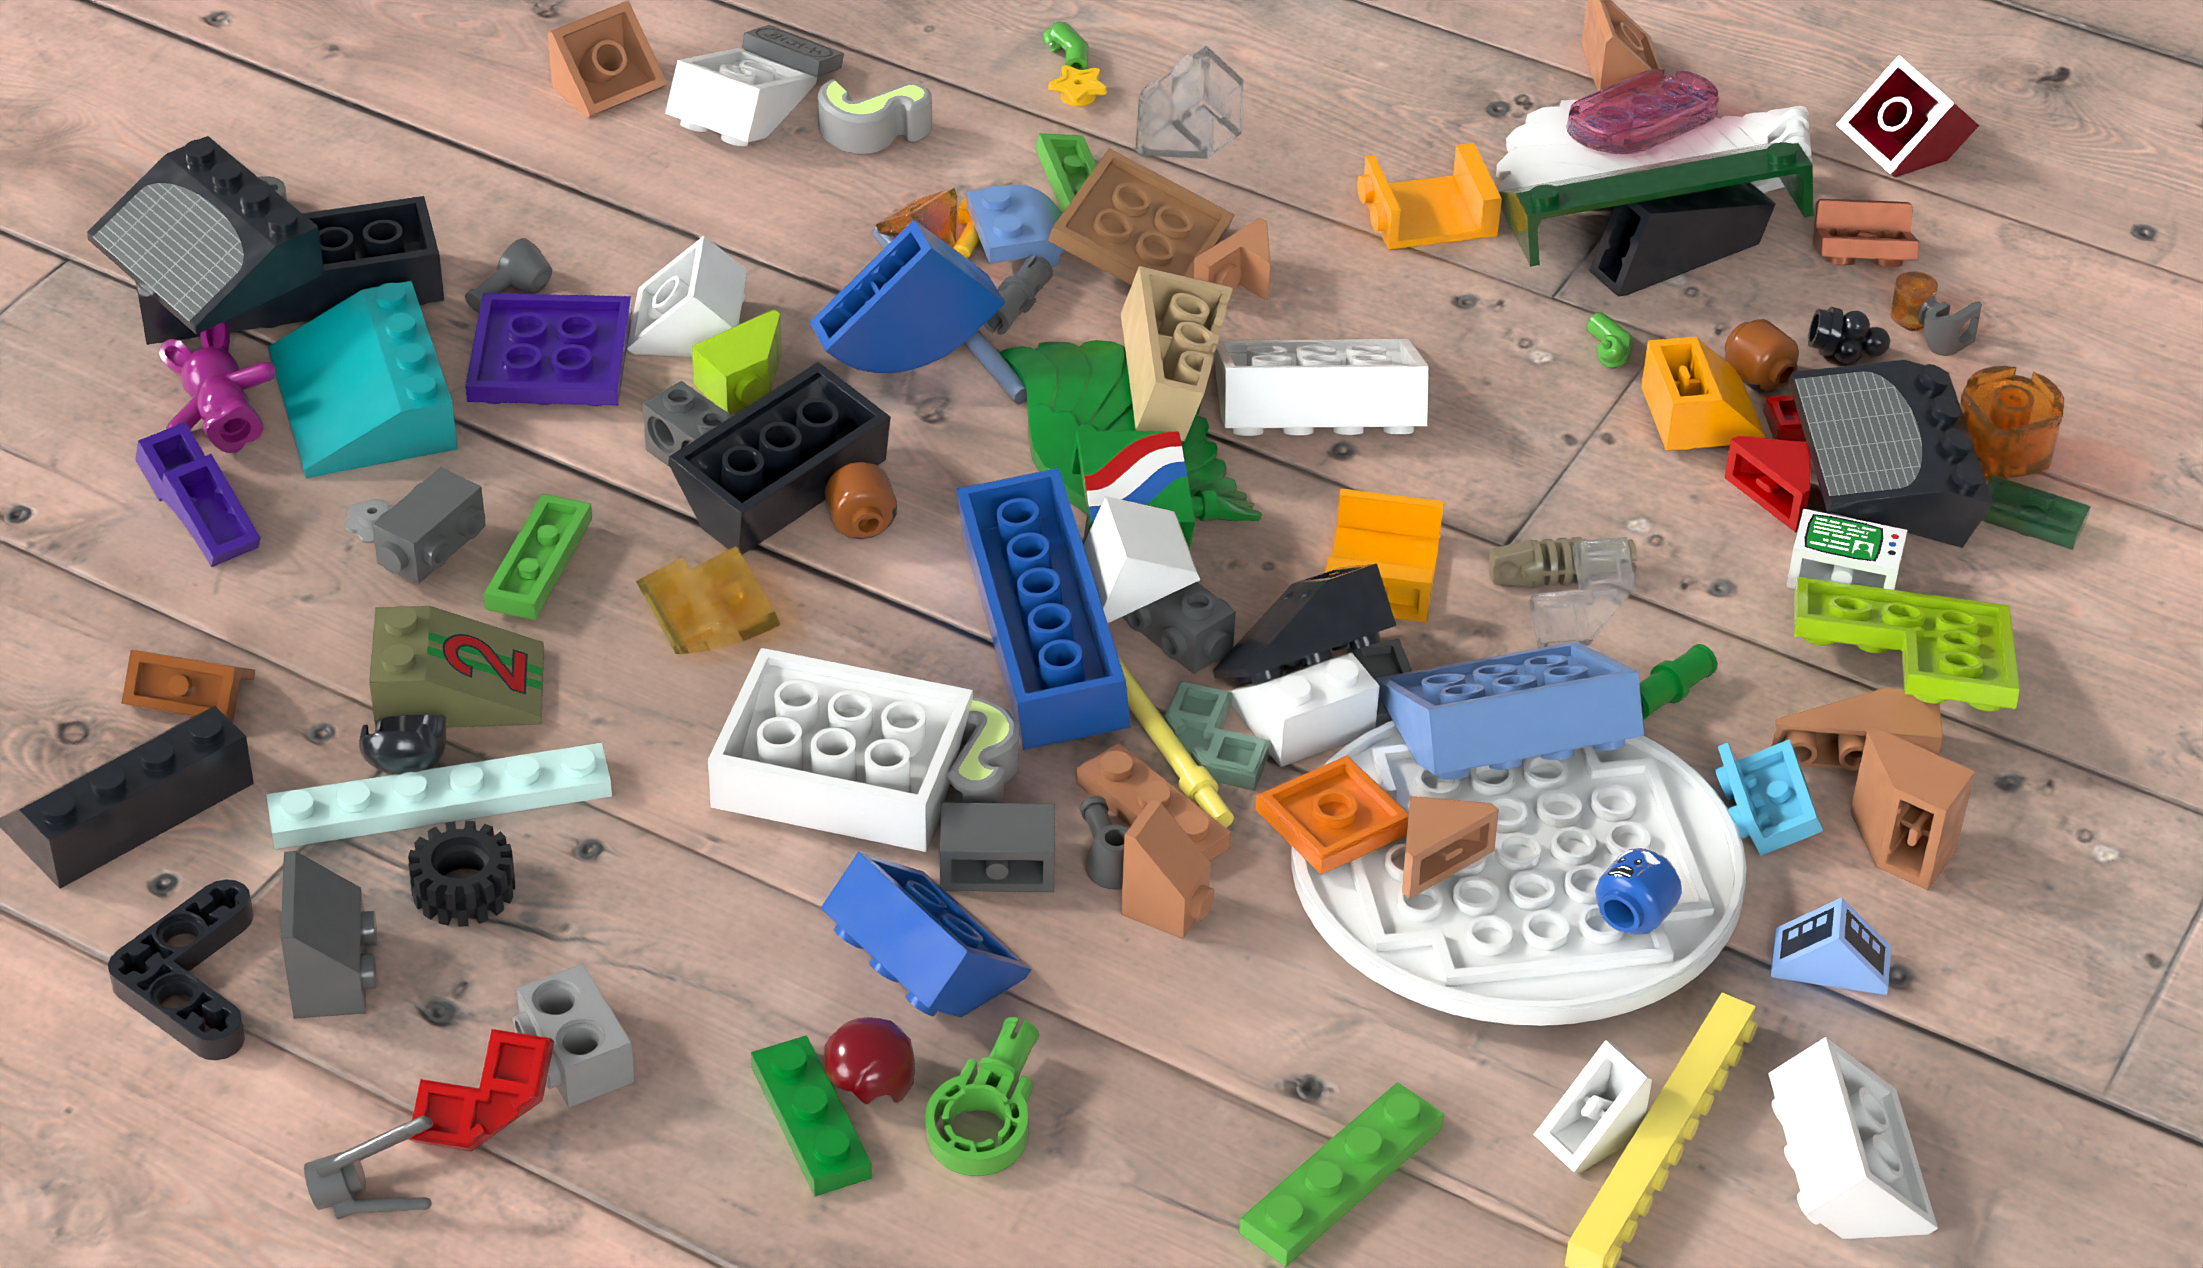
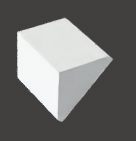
M1105 496L1083 546L1107 623H1110L1199 581L1200 577L1174 511Z

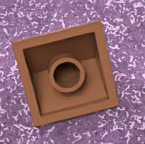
M629 0L551 30L548 33L552 88L587 118L668 84Z
M1587 0L1581 45L1599 96L1636 94L1639 89L1647 86L1669 87L1650 35L1612 0ZM1648 87L1642 89L1638 94H1646L1649 91L1651 93H1661V90L1665 91L1668 88Z

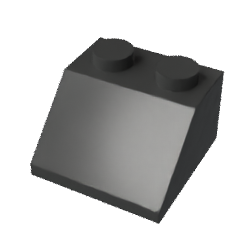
M297 851L284 852L281 944L293 1017L296 1019L365 1014L366 989H376L377 983L374 953L366 954L367 946H377L375 911H364L361 887Z

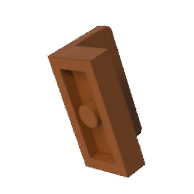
M131 650L121 704L191 716L215 706L233 722L240 679L254 680L255 669Z

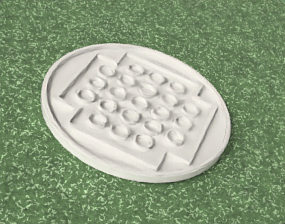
M1393 721L1366 732L1347 744L1330 758L1326 764L1348 755L1408 813L1410 796L1492 803L1499 809L1495 851L1409 899L1402 893L1407 836L1322 875L1291 846L1293 879L1302 906L1322 937L1349 964L1373 981L1419 1004L1453 1015L1511 1025L1546 1026L1601 1020L1647 1006L1682 988L1702 973L1716 959L1729 941L1738 922L1743 904L1747 867L1744 846L1738 827L1733 822L1728 808L1716 791L1697 771L1681 758L1645 736L1625 739L1626 745L1614 750H1596L1592 746L1574 749V755L1566 759L1545 760L1540 755L1522 759V765L1517 768L1494 770L1490 769L1489 765L1471 768L1470 775L1467 777L1443 780L1438 779L1437 775L1416 763ZM1644 848L1654 851L1670 861L1681 880L1682 894L1677 906L1659 927L1648 934L1636 935L1617 931L1608 925L1599 911L1595 889L1600 877L1618 856L1629 849Z

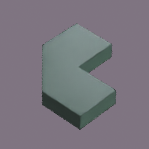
M1180 681L1165 714V721L1195 763L1198 766L1206 767L1216 782L1255 791L1269 756L1270 740L1222 729L1231 708L1232 692Z

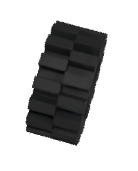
M465 820L464 829H456V823L453 821L445 823L446 832L441 833L436 826L428 830V840L419 837L414 842L415 850H410L408 856L411 891L417 909L423 908V915L430 920L438 914L439 924L449 926L452 918H458L459 927L469 926V917L476 916L479 924L488 921V910L496 916L503 912V902L510 904L514 897L513 890H515L513 854L511 845L507 844L506 836L501 831L494 835L493 826L484 824L480 831L476 830V822ZM458 869H475L479 871L472 876L464 878L444 876Z

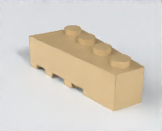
M1139 266L1121 311L1136 431H1179L1181 441H1185L1205 393L1214 352L1220 338V329L1225 319L1226 307L1233 288Z

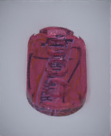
M1647 70L1574 102L1569 111L1566 125L1567 132L1575 141L1593 150L1612 154L1643 152L1712 121L1718 114V90L1711 81L1692 72L1676 71L1675 77L1664 76L1665 70Z

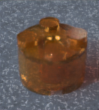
M1993 366L1975 372L1967 380V385L1961 395L1960 407L1986 481L2001 483L2007 480L2008 477L2032 475L2039 471H2045L2051 466L2063 417L2064 396L2060 389L2045 376L2033 372L2030 379L2015 375L2017 367Z

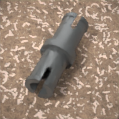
M1036 255L1029 256L1014 276L1007 277L1001 283L998 291L1006 303L984 324L988 331L994 333L997 329L998 335L1006 333L1018 315L1022 312L1026 313L1036 302L1035 295L1053 276L1052 266L1046 259L1040 256L1035 263Z

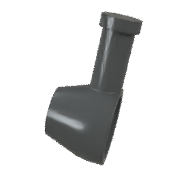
M526 238L518 239L505 250L498 262L496 272L476 289H471L465 294L466 302L474 311L479 313L483 293H502L509 286L534 293L539 292L549 282L552 276V267L535 244Z
M1089 797L1081 803L1079 808L1082 818L1087 821L1094 838L1086 858L1087 875L1100 887L1114 890L1122 889L1124 838L1128 828L1122 825H1112L1108 815L1109 808L1103 797Z

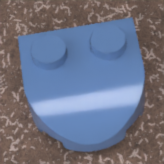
M1026 185L990 186L985 189L967 191V209L989 263L1024 259L1036 255L1035 263L1041 256L1050 263L1052 268L1057 266L1059 256L1066 250L1049 242L1048 238L1062 212L1048 196Z

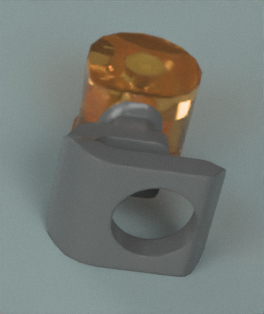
M1916 271L1900 274L1896 278L1890 312L1893 321L1908 331L1923 329V336L1930 350L1942 356L1956 354L1975 341L1982 307L1980 301L1973 302L1957 313L1949 315L1950 305L1946 302H1937L1938 283L1932 276ZM1971 318L1968 328L1959 337L1963 326Z

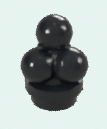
M1832 306L1828 310H1816L1808 333L1809 347L1818 349L1821 355H1834L1836 360L1842 364L1856 363L1861 358L1863 351L1870 356H1880L1886 353L1891 342L1889 334L1885 329L1880 327L1870 328V322L1865 313L1857 310L1847 312L1843 316L1842 309Z

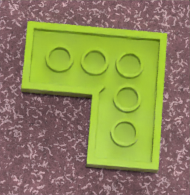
M1797 577L1794 594L1795 637H1803L1808 643L1818 646H1830L1835 644V642L1854 644L1861 650L1870 653H1885L1889 649L1902 651L1905 694L1914 695L1916 699L1926 703L1939 704L1944 703L1946 700L1967 702L1972 707L1983 711H1998L2002 707L2017 708L2020 685L2010 605Z

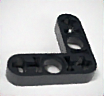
M228 879L215 881L205 886L118 949L110 957L108 963L113 992L119 999L193 1053L207 1060L226 1059L236 1054L242 1048L245 1035L241 1013L234 1004L190 974L189 971L251 925L254 915L249 889L241 882ZM179 934H191L197 937L191 944L183 947H173L167 944L170 938ZM173 995H187L192 998L188 1004L180 1008L171 1009L161 1006V1003L166 998ZM205 1025H207L208 1027H210L211 1030H209V1031L206 1032V1031H205Z

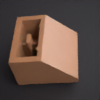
M1871 726L1866 735L1850 812L1877 868L1929 890L1957 850L1975 771Z

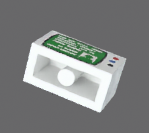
M1803 509L1793 547L1786 587L1795 589L1797 577L1895 590L1907 530Z

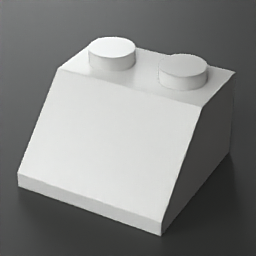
M701 237L638 288L627 350L634 355L692 357L693 345L740 325L739 319L742 303L745 299L744 288L747 270L707 237Z
M1352 652L1333 656L1329 660L1314 665L1299 666L1284 671V675L1257 684L1250 683L1229 691L1232 692L1231 706L1253 734L1258 738L1270 740L1269 754L1280 768L1350 743L1366 732L1376 728L1380 686Z

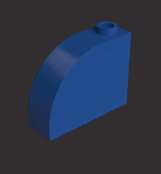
M914 219L809 323L825 351L847 366L872 373H897L917 369L948 355L989 321L1006 302L986 272Z

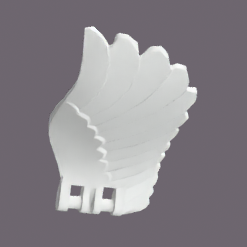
M1561 100L1559 107H1543L1527 114L1526 124L1515 128L1506 138L1508 154L1497 164L1496 177L1505 178L1498 187V191L1772 142L1799 143L1812 163L1810 157V133L1808 132L1809 112L1806 107L1793 106L1770 110L1767 113H1750L1743 117L1723 116L1720 119L1706 115L1704 120L1696 124L1637 133L1615 139L1608 143L1609 146L1612 145L1611 147H1614L1610 148L1606 147V142L1610 139L1640 131L1690 124L1702 119L1704 116L1700 115L1697 118L1699 115L1692 116L1680 113L1661 119L1658 118L1657 120L1643 121V123L1635 122L1637 124H1631V126H1624L1623 128L1611 125L1618 129H1612V131L1603 132L1602 134L1598 133L1596 136L1591 132L1585 131L1593 135L1590 138L1573 131H1578L1577 129H1582V127L1594 123L1600 124L1599 122L1611 121L1612 118L1622 119L1624 121L1623 124H1626L1628 121L1623 119L1622 116L1632 118L1631 114L1639 113L1643 115V111L1653 108L1643 109V107H1640L1639 109L1642 110L1634 111L1637 109H1633L1626 104H1613L1615 102H1611L1581 117L1587 111L1601 104L1583 100ZM1612 111H1623V112H1619V113H1614V114H1610V115L1598 117V116H1601L1602 113H1607V112H1612ZM1634 115V116H1636V117H1638V118H1640V119L1647 120V119L1642 118V117H1640V116H1638V115ZM1675 133V134H1672V135L1656 137L1657 140H1655L1654 137H1653V138L1645 139V138H1647V137H1652V136H1659V135H1666V134ZM1626 138H1630V139H1627V140L1624 142V145H1625V146H1623V144H1622L1623 141H1621V140L1626 139ZM1635 143L1645 144V145H1642L1641 148H1639V149H1630V148H1638V147H1639V145H1638V144H1635ZM1779 177L1751 182L1763 193L1785 187Z

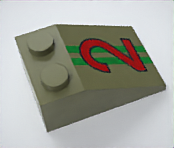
M433 606L375 607L369 678L375 730L377 722L381 718L406 715H442L446 717V728L542 724L544 642Z

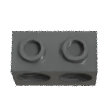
M680 381L643 403L646 451L669 466L668 459L670 455L726 421L732 415L683 381Z

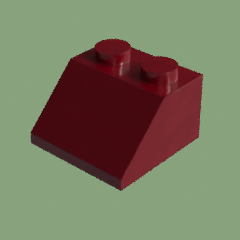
M1900 55L1897 56L1836 124L1893 177L1948 161L1980 126Z

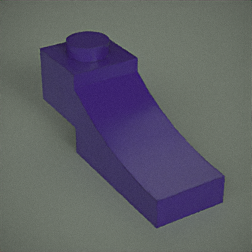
M186 422L138 440L136 452L138 466L159 502L164 500L194 538L211 567L259 548L261 538L213 455L205 456Z

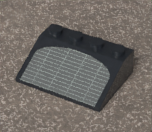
M209 136L190 141L185 146L165 154L87 231L88 241L196 335L325 275L318 226Z
M1908 360L1792 372L1788 381L1827 512L1861 521L1905 529L1907 533L1963 548L1992 507L1993 501L1949 372L1933 364L1922 365Z

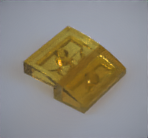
M737 546L691 570L685 559L681 557L636 581L675 654H690L721 648L748 640L781 625L775 611Z

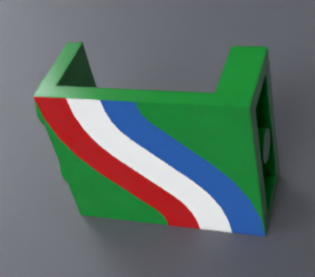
M1077 430L1070 468L1071 474L1082 475L1088 513L1082 540L1083 545L1105 496L1174 511L1190 550L1196 522L1179 431Z

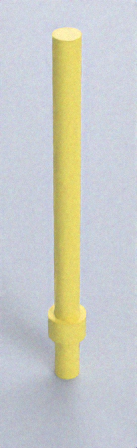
M1118 656L1126 680L1128 706L1180 778L1179 788L1186 797L1195 804H1198L1201 809L1227 828L1233 822L1234 815L1217 793V782L1206 767L1198 766Z

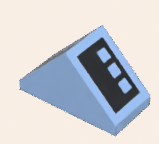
M1840 898L1776 928L1770 977L1887 995L1891 945L1843 898Z

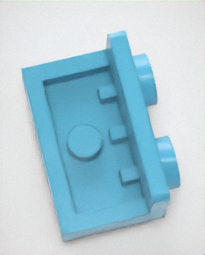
M1790 740L1737 760L1728 742L1718 746L1724 766L1715 769L1716 775L1728 800L1735 798L1737 804L1728 808L1729 814L1738 827L1741 839L1750 836L1760 856L1824 831L1798 756Z

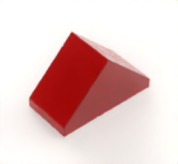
M1740 435L1732 438L1724 478L1795 533L1798 531L1803 509H1807L1810 493L1811 456L1807 443Z

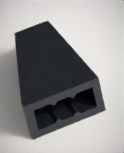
M1749 182L1614 206L1589 271L1618 297L1632 294L1760 244L1776 203Z

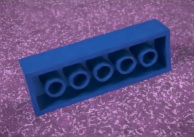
M1059 468L957 488L963 538L1013 715L1019 724V736L1023 750L1131 728L1126 680Z

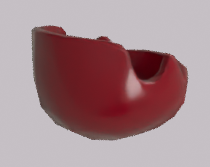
M873 1017L850 1020L838 1028L829 1037L824 1046V1066L827 1077L837 1088L852 1092L864 1104H869L877 1097L884 1095L891 1096L892 1100L898 1103L904 1099L914 1084L915 1058L911 1039L891 1020Z

